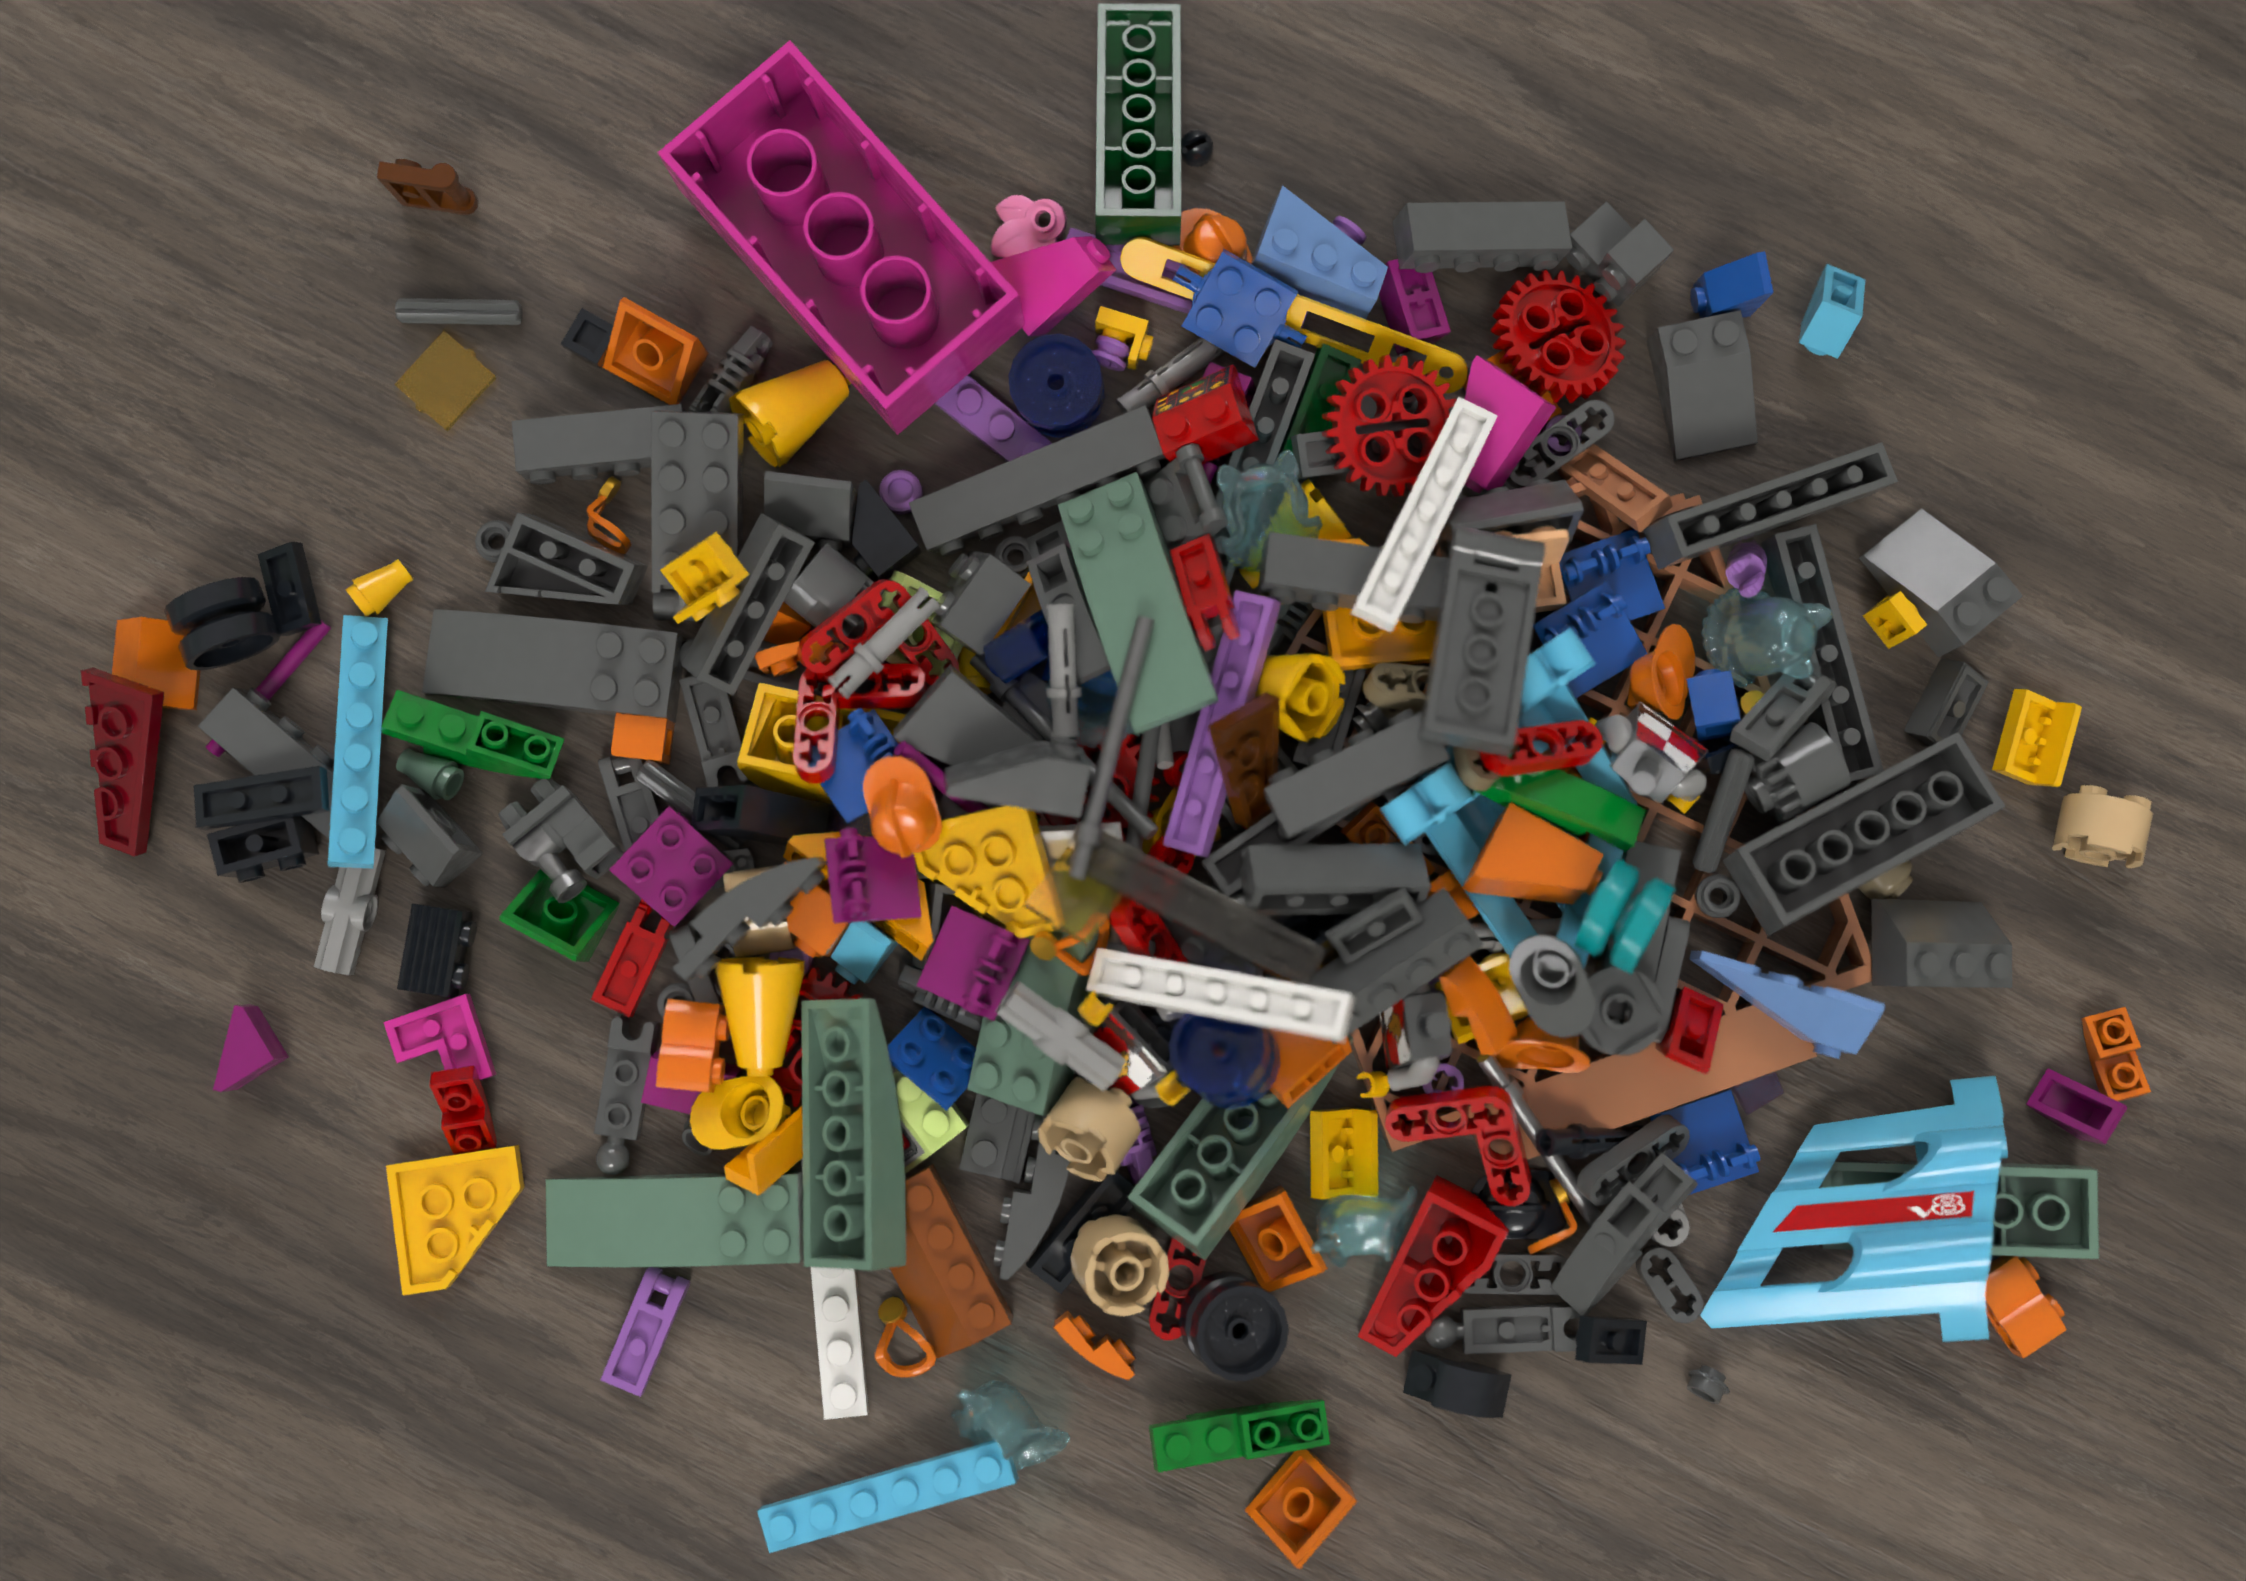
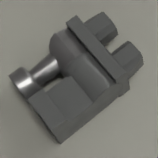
M551 778L540 779L530 790L540 802L533 810L528 813L522 804L516 801L510 803L499 812L498 815L507 830L502 835L513 846L518 855L532 865L539 867L553 881L550 885L552 895L559 903H565L580 894L586 887L587 881L578 870H567L558 854L568 848L581 868L598 880L609 871L625 852L572 791L564 785L560 786Z

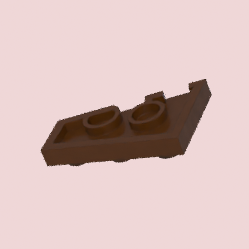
M1267 692L1208 725L1235 823L1247 829L1272 813L1263 793L1264 788L1270 786L1268 779L1278 773L1280 698Z

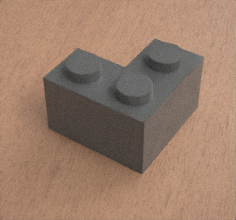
M1606 201L1570 234L1573 249L1565 257L1573 268L1580 272L1584 271L1594 281V288L1600 296L1604 295L1607 298V302L1612 301L1619 308L1657 273L1674 249L1646 219L1632 229Z
M970 551L967 556L964 553L961 554L949 569L948 574L952 577L946 586L953 591L947 590L939 598L937 603L940 605V608L935 611L936 615L931 623L969 651L982 655L1031 584L993 555Z

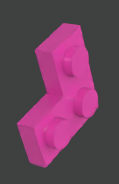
M464 994L383 1022L396 1063H402L438 1050L444 1070L474 1065L480 1080L497 1075L470 994Z

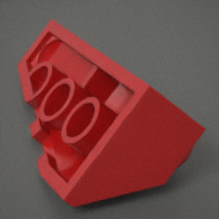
M1437 1175L1418 1210L1357 1337L1397 1357L1431 1325L1434 1319L1450 1304L1452 1305L1458 1300L1469 1286L1478 1278L1480 1279L1491 1268L1509 1228L1477 1195Z

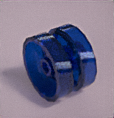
M1060 333L1042 335L1025 344L1013 359L1008 376L1010 395L1023 420L1039 433L1055 438L1072 436L1088 428L1100 414L1105 399L1104 378L1101 367L1092 350L1077 338ZM1055 380H1064V385L1059 390H1052L1049 388V385Z
M1186 1012L1175 1025L1169 1044L1171 1064L1179 1079L1211 1105L1227 1109L1249 1106L1262 1098L1276 1081L1281 1063L1279 1045L1269 1028Z

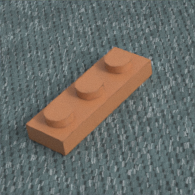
M1595 444L1557 470L1559 476L1564 480L1573 477L1577 483L1581 482L1586 488L1583 492L1639 533L1673 507L1669 494ZM1591 479H1603L1604 483L1599 486Z

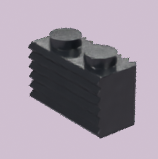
M412 904L397 985L398 990L443 997H458L459 989L463 990L466 987L469 977V965L464 964L467 947L473 945L476 936L477 926L476 922L471 921L473 917L472 912Z

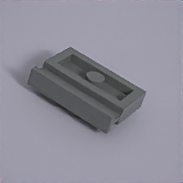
M976 1093L959 1170L1020 1183L1035 1113Z

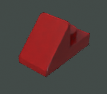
M1684 986L1676 997L1669 1029L1666 1031L1662 1042L1657 1043L1655 1048L1665 1057L1706 1075L1710 1071L1724 1004Z

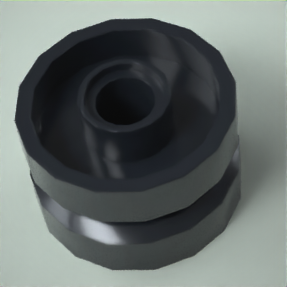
M236 577L208 583L176 597L166 605L164 613L171 631L177 635L184 636L178 648L187 668L190 670H207L234 664L269 649L279 641L281 635L273 616L266 612H260L265 606L266 598L257 579L253 577Z
M1221 1271L1204 1277L1189 1290L1181 1305L1179 1327L1183 1342L1199 1361L1203 1362L1211 1372L1226 1380L1246 1382L1263 1376L1278 1363L1287 1346L1289 1326L1284 1308L1274 1295L1241 1273Z

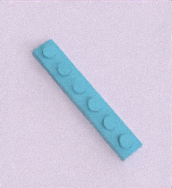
M343 615L328 867L374 869L388 618Z
M1002 1437L761 1506L757 1513L768 1551L772 1553L1016 1484L1019 1478L1007 1438Z

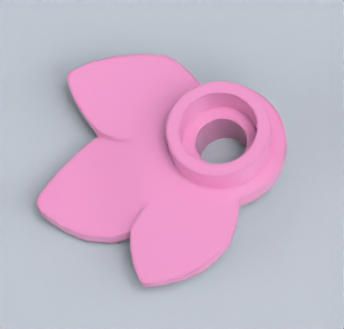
M1014 195L1004 199L995 207L997 214L1005 223L997 229L993 236L991 252L996 257L1006 258L1056 243L1057 238L1064 232L1067 223L1064 209L1059 203L1051 199H1040L1034 202L1023 195ZM1048 212L1051 216L1049 225L1040 227L1038 223L1040 215Z

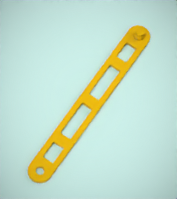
M1136 237L1128 241L1123 247L1120 256L1124 271L1132 278L1193 300L1195 292L1172 281L1170 278L1162 276L1167 259L1199 270V276L1204 277L1216 264L1146 237ZM1299 294L1296 295L1287 311L1285 324L1303 335H1307L1305 342L1318 347L1324 343L1360 359L1362 364L1364 361L1372 359L1378 367L1380 357L1389 355L1395 343L1427 355L1422 374L1425 375L1430 371L1437 370L1438 375L1434 384L1436 386L1446 383L1450 384V387L1444 394L1458 391L1467 380L1468 367L1465 360L1452 351ZM1306 312H1312L1373 335L1374 339L1369 352L1301 328ZM1442 367H1450L1454 374L1450 378H1443L1439 370Z

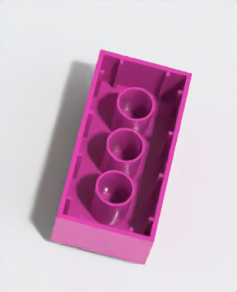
M790 40L657 152L682 194L897 435L1016 334L1025 324L1020 297L1017 291Z

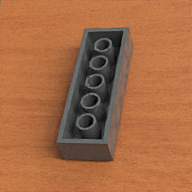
M1956 732L1741 846L1726 857L1723 863L1767 936H1770L1984 821L2006 806L1960 733Z

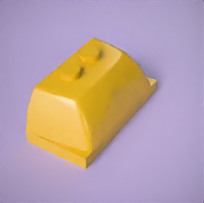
M759 683L737 760L738 768L750 781L762 789L833 804L820 783H806L798 776L795 768L793 750L798 691ZM816 695L817 701L823 702L822 696ZM873 708L894 737V728L906 714ZM840 709L839 730L850 724L848 716L856 709ZM863 709V711L867 713L873 709ZM821 716L813 717L807 722L806 728L810 731H821L827 727L829 720Z

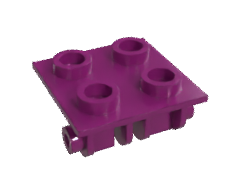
M668 806L609 870L675 927L734 863L692 827L688 819Z
M855 828L841 830L840 838L824 840L833 924L922 917L913 853L907 858H901L900 854L887 851L879 845L874 836L862 837L858 835V830Z
M951 906L916 986L960 1005L966 1011L995 1021L998 1015L996 1009L1011 986L1030 940L1018 938L1014 933Z

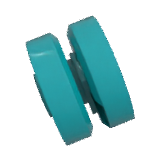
M1618 859L1604 883L1601 882L1583 916L1585 920L1576 937L1574 946L1596 956L1602 953L1612 935H1615L1613 940L1616 942L1610 953V963L1632 975L1657 930L1676 891V887L1655 877L1648 881L1642 892H1638L1633 898L1632 896L1640 880L1639 869Z

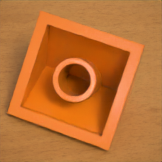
M623 297L619 302L603 368L669 405L680 404L709 353L696 336Z
M147 617L117 620L112 674L164 692L163 708L197 710L200 670H190L185 666L178 648L184 636L172 632L167 620Z
M1281 1185L1247 1203L1229 1228L1259 1285L1268 1292L1323 1273L1328 1269Z
M1303 1449L1293 1452L1246 1507L1245 1511L1290 1562L1300 1569L1356 1504L1357 1499L1352 1488L1311 1451Z

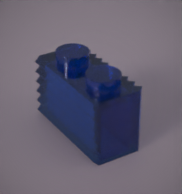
M1042 609L1004 632L983 648L985 662L989 670L996 677H1000L1005 684L1049 656L1048 624Z

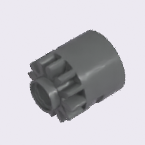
M826 542L797 575L784 603L816 628L874 582ZM859 614L848 615L842 623V631L846 637L849 634L854 638L860 636L865 627L864 620ZM832 628L826 632L827 635L833 638L832 642L841 643L835 637Z
M1809 722L1797 729L1768 762L1755 754L1752 755L1754 757V764L1744 792L1750 803L1760 814L1767 812L1769 817L1774 816L1776 822L1780 824L1848 788L1851 778L1846 762L1836 744L1819 725Z

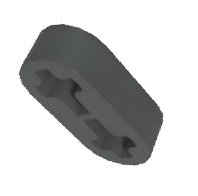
M1650 1245L1641 1251L1643 1254L1636 1260V1269L1662 1311L1669 1318L1679 1323L1695 1321L1703 1310V1299L1677 1257L1670 1250L1659 1245ZM1654 1255L1661 1260L1665 1258L1667 1260L1662 1266L1669 1277L1665 1282L1658 1274L1654 1272L1648 1273L1647 1271L1652 1267L1650 1258ZM1674 1286L1684 1296H1691L1686 1302L1689 1307L1686 1312L1678 1308L1672 1309V1306L1676 1304V1299L1670 1289Z

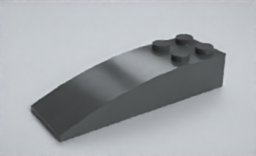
M434 609L422 693L616 716V713L665 718L676 723L681 686L679 680L682 679L683 666L679 659L680 649L687 640L676 632L552 618Z

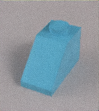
M1826 264L1802 320L1799 343L1816 355L1824 356L1827 354L1838 359L1863 316L1865 279Z
M870 921L851 922L831 955V958L839 963L834 970L853 984H856L859 979L864 983H869L899 943Z

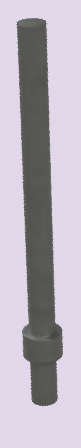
M1137 616L1082 823L1077 822L1073 840L1077 842L1068 876L1072 878L1086 879L1094 846L1099 847L1103 829L1099 827L1155 620L1147 617Z
M1480 1055L1477 1058L1478 1064L1493 1084L1492 1086L1503 1088L1510 1094L1517 1120L1536 1148V1135L1544 1128L1523 1099V1089L1513 1075H1507L1494 1055ZM1562 1155L1542 1156L1591 1228L1601 1213L1596 1205L1578 1191V1178Z

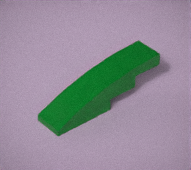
M1508 754V758L1510 759L1513 756V754ZM1559 769L1513 776H1500L1489 789L1476 791L1505 808L1511 802L1538 818L1543 817L1577 837L1582 836L1588 831L1624 852L1635 845L1646 811L1604 788Z

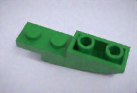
M396 690L381 726V733L424 747V753L492 772L541 779L551 778L565 740L564 738L483 711L480 712L479 716L400 690Z
M1322 1399L1276 1402L1189 1414L1186 1415V1419L1148 1425L1154 1470L1158 1473L1239 1457L1250 1460L1330 1445L1325 1403Z

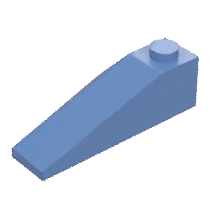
M1691 951L1689 957L1692 962L1795 1036L1815 1044L1813 1052L1831 1058L1839 1059L1841 1052L1857 1054L1884 1011L1885 1004L1830 987L1823 988L1815 985L1807 987L1803 985L1804 982L1799 978L1774 972L1766 974L1761 972V968L1706 951Z

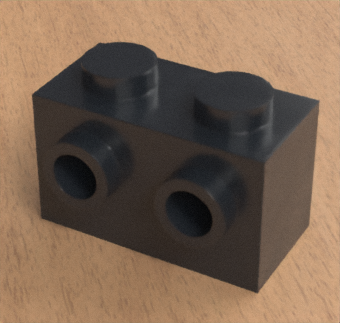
M302 816L237 825L207 834L217 876L234 877L238 879V883L261 879L265 877L264 870L279 866L280 871L303 867L307 865L305 858L319 855L312 824Z

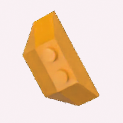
M840 832L792 836L787 843L783 858L792 862L812 857H822L826 861L824 840L840 838ZM826 864L820 870L825 877L819 884L830 891ZM917 874L922 917L870 922L922 961L933 942L924 882L919 879Z

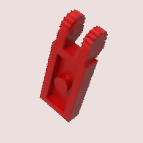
M1208 533L1170 550L1186 611L1194 624L1197 637L1203 649L1208 651L1215 648V638L1207 620L1217 615H1220L1222 628L1230 640L1241 637L1237 620L1232 611L1235 608L1217 546L1211 534Z
M641 899L631 922L627 921L591 997V1000L627 1017L634 1016L669 941L667 938L669 931L673 928L663 917H661L655 932L642 927L653 911V908L643 899Z

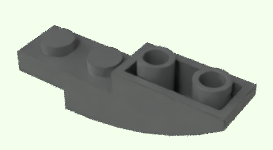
M1060 521L1027 538L1032 558L1027 561L1047 624V604H1075L1077 686L1111 670L1083 589L1063 521Z
M822 857L792 861L749 878L726 892L690 923L703 937L672 969L684 981L693 979L697 975L701 979L705 978L721 961L716 954L727 943L734 947L750 931L751 927L747 924L749 920L759 928L767 927L770 923L775 927L781 924L794 910L790 902L802 890L807 895L825 877L820 870L827 864V861Z
M1035 1114L1031 1139L1038 1140L1039 1146L1037 1158L1028 1157L1024 1180L1025 1183L1032 1184V1189L1015 1188L1012 1198L1004 1197L1000 1223L1008 1224L1006 1240H997L993 1266L1001 1267L999 1279L1008 1280L1025 1263L1037 1247L1053 1219L1067 1182L1069 1171L1066 1168L1070 1162L1063 1158L1055 1149L1049 1155L1039 1140L1038 1129L1049 1114L1044 1116Z
M1661 1153L1634 1184L1629 1181L1598 1217L1560 1270L1551 1288L1581 1316H1587L1643 1254L1640 1249L1698 1186L1697 1182L1665 1154Z

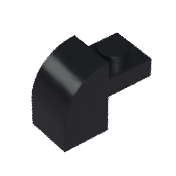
M1412 1350L1403 1393L1431 1402V1406L1443 1410L1482 1418H1503L1512 1374L1475 1362H1455L1422 1350Z

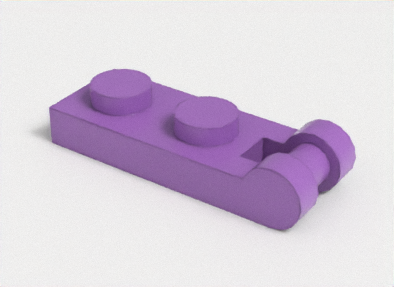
M658 1267L647 1268L600 1379L639 1397L645 1392L679 1307L690 1285V1280L680 1276L676 1279L662 1274L663 1269ZM654 1290L668 1295L664 1307L650 1301Z

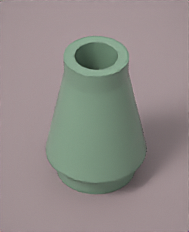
M407 748L401 753L396 763L397 771L405 774L435 800L441 798L444 800L452 799L463 784L464 772L458 768L455 761L419 753L411 748Z

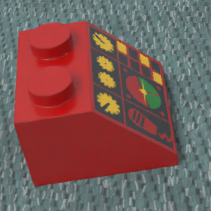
M1233 364L1156 399L1152 420L1162 453L1170 462L1176 458L1175 454L1180 448L1189 444H1198L1204 456V460L1201 463L1205 464L1259 440L1237 369Z

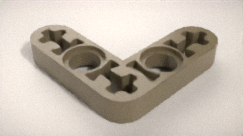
M1379 663L1372 669L1363 683L1365 696L1370 702L1379 707L1400 710L1412 709V711L1422 712L1425 695L1419 691L1416 682L1427 684L1430 667ZM1452 746L1457 773L1462 782L1470 789L1485 791L1500 777V775L1491 770L1489 771L1485 767L1478 750Z

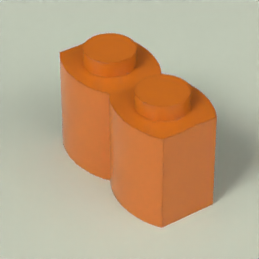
M675 999L667 1000L663 1021L662 1044L657 1066L656 1087L714 1093L715 1085H722L725 1075V1059L719 1058L721 1040L728 1041L730 1035L723 1005Z
M2002 1255L1992 1261L1989 1266L1984 1295L1986 1313L1994 1329L2014 1355L2024 1359L2067 1330L2061 1320L2065 1313L2053 1296L2048 1293L2046 1295L2041 1293L2035 1282L2040 1279L2039 1274L2025 1257L2019 1259L2017 1256Z

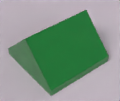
M540 869L503 911L499 921L575 962H589L617 912L620 903L587 885L580 894L570 901L559 903L550 891V885L553 881Z

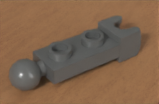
M695 638L689 639L682 644L679 657L681 664ZM693 675L679 680L702 760L701 764L707 786H724L722 776L729 768L736 770L741 781L747 784L753 783L738 768L737 760L743 740L730 694L695 678Z
M614 1016L611 1022L607 1045L609 1049L594 1134L608 1136L607 1142L598 1149L596 1154L598 1168L608 1175H618L628 1167L630 1153L624 1145L625 1139H640L646 1106L645 1103H641L650 1057L657 1051L661 1028L660 1023L657 1021L645 1023L641 1036L638 1039L630 1036L629 1019L627 1017Z
M1567 1302L1539 1305L1460 1308L1461 1322H1455L1449 1316L1440 1314L1424 1331L1425 1339L1429 1345L1437 1349L1449 1348L1456 1340H1462L1464 1354L1552 1350L1555 1352L1576 1351V1335L1565 1334L1564 1325L1569 1319L1580 1318V1314Z

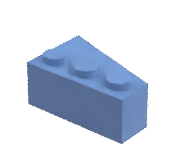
M1283 185L1268 215L1251 262L1255 267L1298 290L1297 294L1363 319L1367 318L1375 305L1388 269L1384 263Z

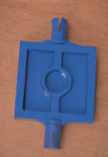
M1223 249L1215 266L1204 277L1180 265L1172 280L1195 292L1192 308L1181 327L1256 368L1265 350L1274 343L1275 339L1301 348L1307 338V335H1303L1285 324L1287 311L1294 301L1298 290Z

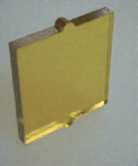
M443 331L394 385L416 403L415 408L420 413L426 412L448 432L497 377L475 358L476 353L472 349L466 350L448 333Z
M1067 847L1026 902L1025 908L1051 923L1054 931L1060 929L1088 946L1129 889L1130 884L1105 870L1102 862L1094 863L1091 860L1085 880L1069 877L1068 872L1074 850Z

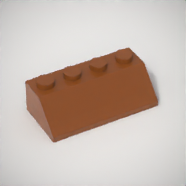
M934 1164L905 1178L906 1265L891 1267L890 1270L926 1339L933 1345L936 1358L938 1359L974 1345L1012 1324L1014 1316Z

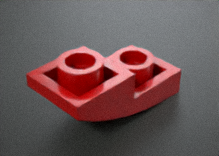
M475 1066L431 1072L429 1086L441 1109V1128L453 1154L496 1148L497 1139L490 1109Z

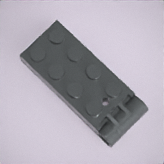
M666 410L651 412L652 592H654L653 616L655 620L675 621L673 616L687 605L660 571L665 565L715 532L732 549L736 558L743 548L744 413ZM692 616L684 620L696 622ZM704 616L702 619L698 620L697 622H704L706 616Z
M1461 526L1455 527L1449 550V561L1446 565L1418 739L1507 756L1513 749L1541 568L1545 553V543Z

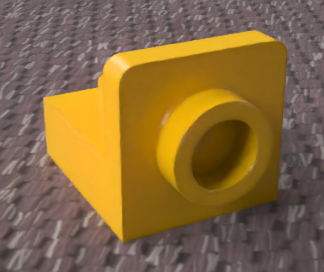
M1100 306L1095 320V333L1111 337L1124 344H1132L1128 356V368L1136 370L1139 359L1147 361L1154 336L1148 335V320Z
M1901 591L1891 597L1887 595L1863 615L1864 619L1888 649L1914 636L1927 626L1926 622L1919 615L1916 606Z

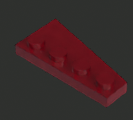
M93 667L81 670L82 686H89L91 705L85 706L86 724L93 725L95 748L89 750L91 767H95L99 776L100 788L94 789L99 843L135 857L147 853L164 692Z

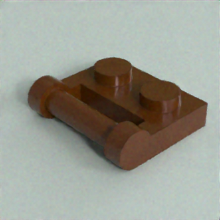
M396 159L395 164L379 162L377 179L403 206L461 215H469L478 207L477 196L470 188L462 186L457 172L447 163H439L432 169L422 168L419 163L407 159Z

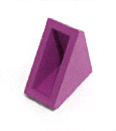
M251 1004L234 1005L213 1087L214 1091L238 1090L289 1058L259 1006Z
M2049 1068L2026 1103L2029 1108L2079 1140L2104 1145L2128 1108L2125 1104Z

